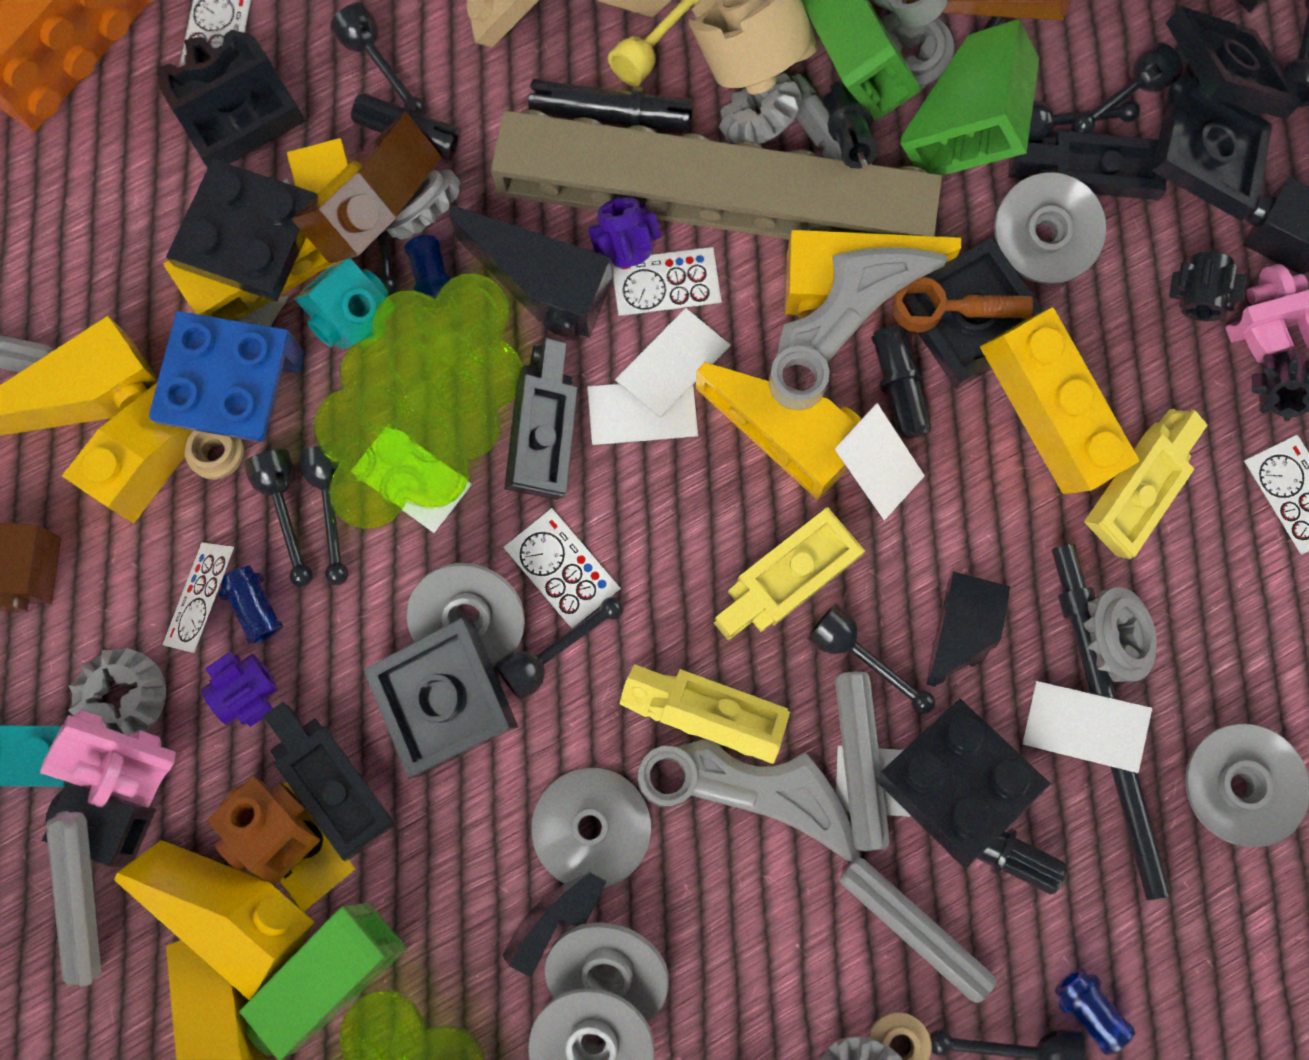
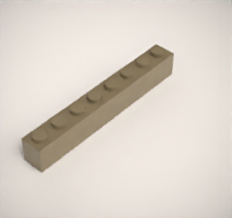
M503 110L491 167L498 196L597 211L603 204L611 200L631 197L636 199L639 205L646 204L648 213L655 212L657 220L790 240L791 230L934 237L942 175L930 174L914 166H904L896 169L872 164L867 165L866 160L860 159L862 168L856 169L850 168L842 160L818 157L816 154L806 150H794L788 153L764 149L752 142H739L734 145L709 141L706 137L698 134L674 136L656 133L644 126L620 128L602 125L590 118H577L575 120L553 118L536 110H524L520 113Z

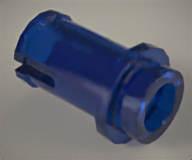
M421 235L412 238L405 244L404 250L406 255H408L416 283L412 291L415 300L420 302L422 307L427 310H439L449 306L454 301V293L457 286L454 278L447 275L440 252L439 240L432 235Z
M250 565L237 568L225 574L220 584L222 589L218 595L221 600L229 601L246 635L248 644H254L271 637L283 629L284 626L278 620L261 586V583L264 581L263 575L261 573H254Z
M1083 968L1077 969L1068 974L1056 986L1055 993L1060 998L1058 1006L1063 1012L1071 1011L1101 1047L1100 1050L1104 1055L1114 1054L1132 1040L1136 1033L1135 1028L1125 1020L1101 991L1102 981L1096 974L1088 975Z

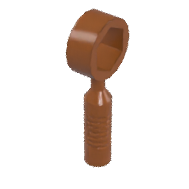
M922 277L896 293L892 310L894 318L901 327L908 331L919 333L934 328L945 311H959L966 317L1028 319L1032 316L1033 298L1032 296L968 294L960 300H947L945 291L939 283L931 278ZM907 293H927L936 307L932 317L911 316L903 303L905 295Z

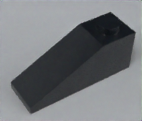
M454 205L452 206L449 217L457 240L538 321L543 322L542 324L546 329L564 337H573L576 333L590 338L612 283L610 257Z

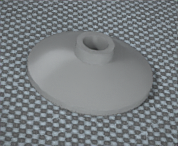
M1040 173L1020 181L1003 198L995 217V240L1017 274L1037 283L1059 284L1080 276L1098 259L1106 239V218L1098 198L1084 183L1061 173ZM1038 225H1045L1050 228L1052 232L1051 242H1043L1037 237L1036 228Z
M453 563L429 572L414 588L407 606V625L414 643L460 618H472L493 668H495L494 664L517 649L524 632V610L514 588L496 572L476 564ZM460 605H471L480 614L476 616L466 615L461 610Z
M1235 724L1219 728L1205 736L1195 747L1189 758L1185 774V786L1189 803L1199 821L1218 838L1242 847H1264L1284 840L1303 821L1309 806V776L1306 767L1294 747L1272 730L1253 724ZM1235 775L1242 777L1246 783L1247 790L1243 797L1236 796L1231 789V780Z
M582 768L562 775L543 792L533 813L532 840L536 854L543 866L562 883L566 884L585 873L591 872L605 879L607 882L604 888H607L627 878L643 860L651 837V819L642 795L626 778L607 769ZM587 816L597 817L602 824L600 835L593 840L583 838L579 832V824Z
M587 923L566 931L552 945L545 964L546 983L553 998L577 989L605 990L631 1003L647 1022L659 1012L667 997L669 975L663 957L655 946L642 935L620 925Z
M585 988L572 990L551 1000L538 1014L529 1037L530 1060H654L655 1055L653 1036L641 1013L622 997L600 989ZM585 1034L598 1035L605 1042L593 1044L586 1039Z

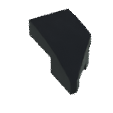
M953 571L946 587L940 629L933 642L926 685L935 687L943 683L947 676L968 665L971 668L985 660L991 649L997 647L1002 638L1010 586Z
M588 872L564 884L540 900L521 923L502 954L508 966L532 977L560 919L575 927L586 924L607 881Z

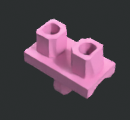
M1280 264L1262 269L1259 276V286L1247 290V299L1252 306L1243 310L1241 321L1231 323L1225 327L1231 343L1243 339L1246 340L1257 363H1262L1263 356L1266 354L1274 357L1294 346L1287 327L1298 324L1305 344L1309 348V290L1304 291L1308 287L1307 278L1303 274L1291 276L1289 270Z
M80 710L74 716H67L42 762L40 773L90 789L88 803L99 807L104 806L109 797L113 796L148 808L162 779L175 763L176 752L161 747V740L158 736L141 730L125 735L106 728L101 716Z

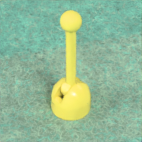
M682 0L645 40L639 37H629L619 42L608 54V62L614 73L625 83L631 86H639L654 67L655 53L652 47L698 0Z

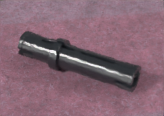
M533 78L530 84V89L535 90V93H529V110L540 111L546 115L576 119L590 118L599 122L628 125V127L644 126L653 129L682 132L683 134H689L691 122H689V119H692L693 98L683 99L646 94L645 88L634 87L632 92L541 81L537 78Z

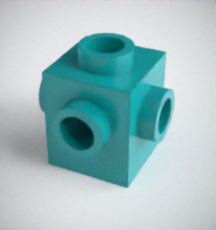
M351 258L332 263L294 298L311 317L307 323L312 332L327 346L333 347L336 345L339 349L353 348L357 345L365 349L373 344L388 328L383 320L395 310L385 298L388 295V290L381 280L367 269L361 271Z

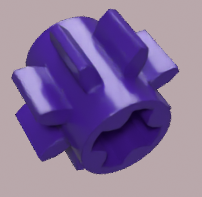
M631 197L617 198L603 204L598 210L597 219L599 224L588 228L594 251L601 252V255L610 257L612 264L621 268L636 266L646 261L653 250L651 241L661 238L655 212L648 213L646 204L639 205L638 201Z
M229 651L205 668L212 679L209 680L210 683L201 689L202 696L213 713L225 725H229L238 718L242 725L247 723L251 727L263 719V715L273 709L267 699L278 690V686L270 672L254 654L241 661L238 655L233 656Z

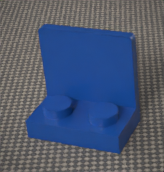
M176 311L149 418L154 423L262 442L266 438L282 370L301 373L306 352L291 333L285 329Z

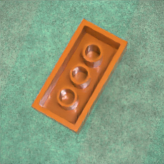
M0 0V109L35 133L46 119L52 117L57 112L60 103L82 79L90 75L97 61L115 41L121 39L126 34L129 25L154 0Z

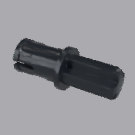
M840 81L834 82L830 85L832 92L824 97L829 114L827 122L828 132L833 140L838 142L843 162L850 168L859 169L862 168L858 153L863 152L867 165L874 161L878 153L877 143L870 131L872 124L871 115L868 109L857 101L846 86L842 87Z
M368 94L356 96L351 109V120L354 123L382 133L401 114L407 112L442 156L441 158L447 161L452 159V152H456L460 140L461 129L459 127L427 117L417 112V107L411 104L406 106V108H402Z
M900 325L882 328L871 336L883 376L879 387L882 392L888 394L898 435L906 439L917 438L927 434L931 429L930 419L920 383L924 380V374L922 371L916 370L907 330Z
M1012 828L1007 832L1004 831L978 857V860L991 866L990 872L997 875L1000 870H1003L1048 894H1055L1060 889L1067 873V868L1063 861L1017 839V831Z

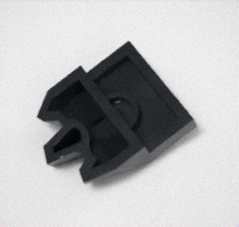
M231 29L225 34L222 45L216 49L202 36L184 40L187 54L185 65L176 67L169 63L157 67L160 91L207 169L212 158L228 164L233 163L242 156L306 122L298 105L282 83L254 35Z

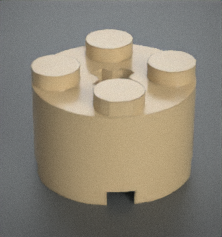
M698 0L692 9L696 20L689 19V26L716 82L727 88L746 87L747 92L752 95L760 94L772 88L778 80V74L788 69L794 63L809 58L818 48L814 29L801 0Z

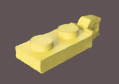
M1169 409L1159 423H1154L1134 448V452L1140 462L1114 477L1085 519L1084 523L1116 557L1132 559V557L1137 555L1194 471V468L1189 463L1191 458L1189 452L1207 427L1206 422L1195 410L1176 411L1175 409Z
M827 507L738 577L737 583L728 590V593L735 602L715 617L716 621L714 624L728 641L752 622L760 632H763L771 624L775 626L858 560L865 553V550Z
M635 664L626 680L620 699V705L644 717L649 716L655 721L660 720L661 723L680 729L687 734L705 738L737 750L744 755L753 756L774 764L790 715L788 708L681 669L677 676H670Z

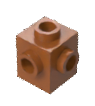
M252 776L245 784L231 790L223 798L220 808L206 820L221 837L215 844V848L230 865L238 871L246 867L251 873L273 885H276L320 842V839L298 816L306 809L301 801L281 782L272 789L255 776Z

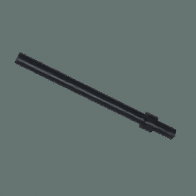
M1075 544L1053 548L1052 554L1063 591L1062 594L1058 595L1064 619L1070 618L1090 694L1117 700L1113 681L1108 671L1098 670L1096 652L1087 649L1091 642V637L1083 623L1091 618L1088 611V602L1096 599L1093 587H1086ZM1110 766L1146 900L1169 897L1171 892L1138 773Z

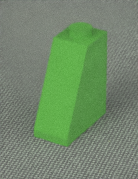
M801 0L846 88L860 104L868 109L875 121H878L922 91V88L869 0Z
M1020 18L970 34L966 37L901 137L900 144L914 167H919L930 174L943 176L1027 153L1039 57Z
M370 903L342 907L239 1011L249 1023L245 1028L248 1038L266 1056L274 1054L278 1060L291 1056L408 948Z

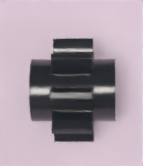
M1211 251L1196 253L1191 256L1189 263H1181L1180 271L1173 272L1169 298L1181 299V312L1190 319L1198 321L1220 320L1225 317L1226 310L1234 311L1235 302H1243L1247 275L1236 274L1237 265L1226 254Z
M1291 346L1288 351L1281 352L1274 357L1268 354L1264 355L1263 365L1265 373L1252 374L1251 377L1252 392L1260 394V412L1264 413L1272 410L1275 414L1282 416L1285 421H1290L1292 417H1298L1309 412V358L1303 353L1297 352L1296 346Z

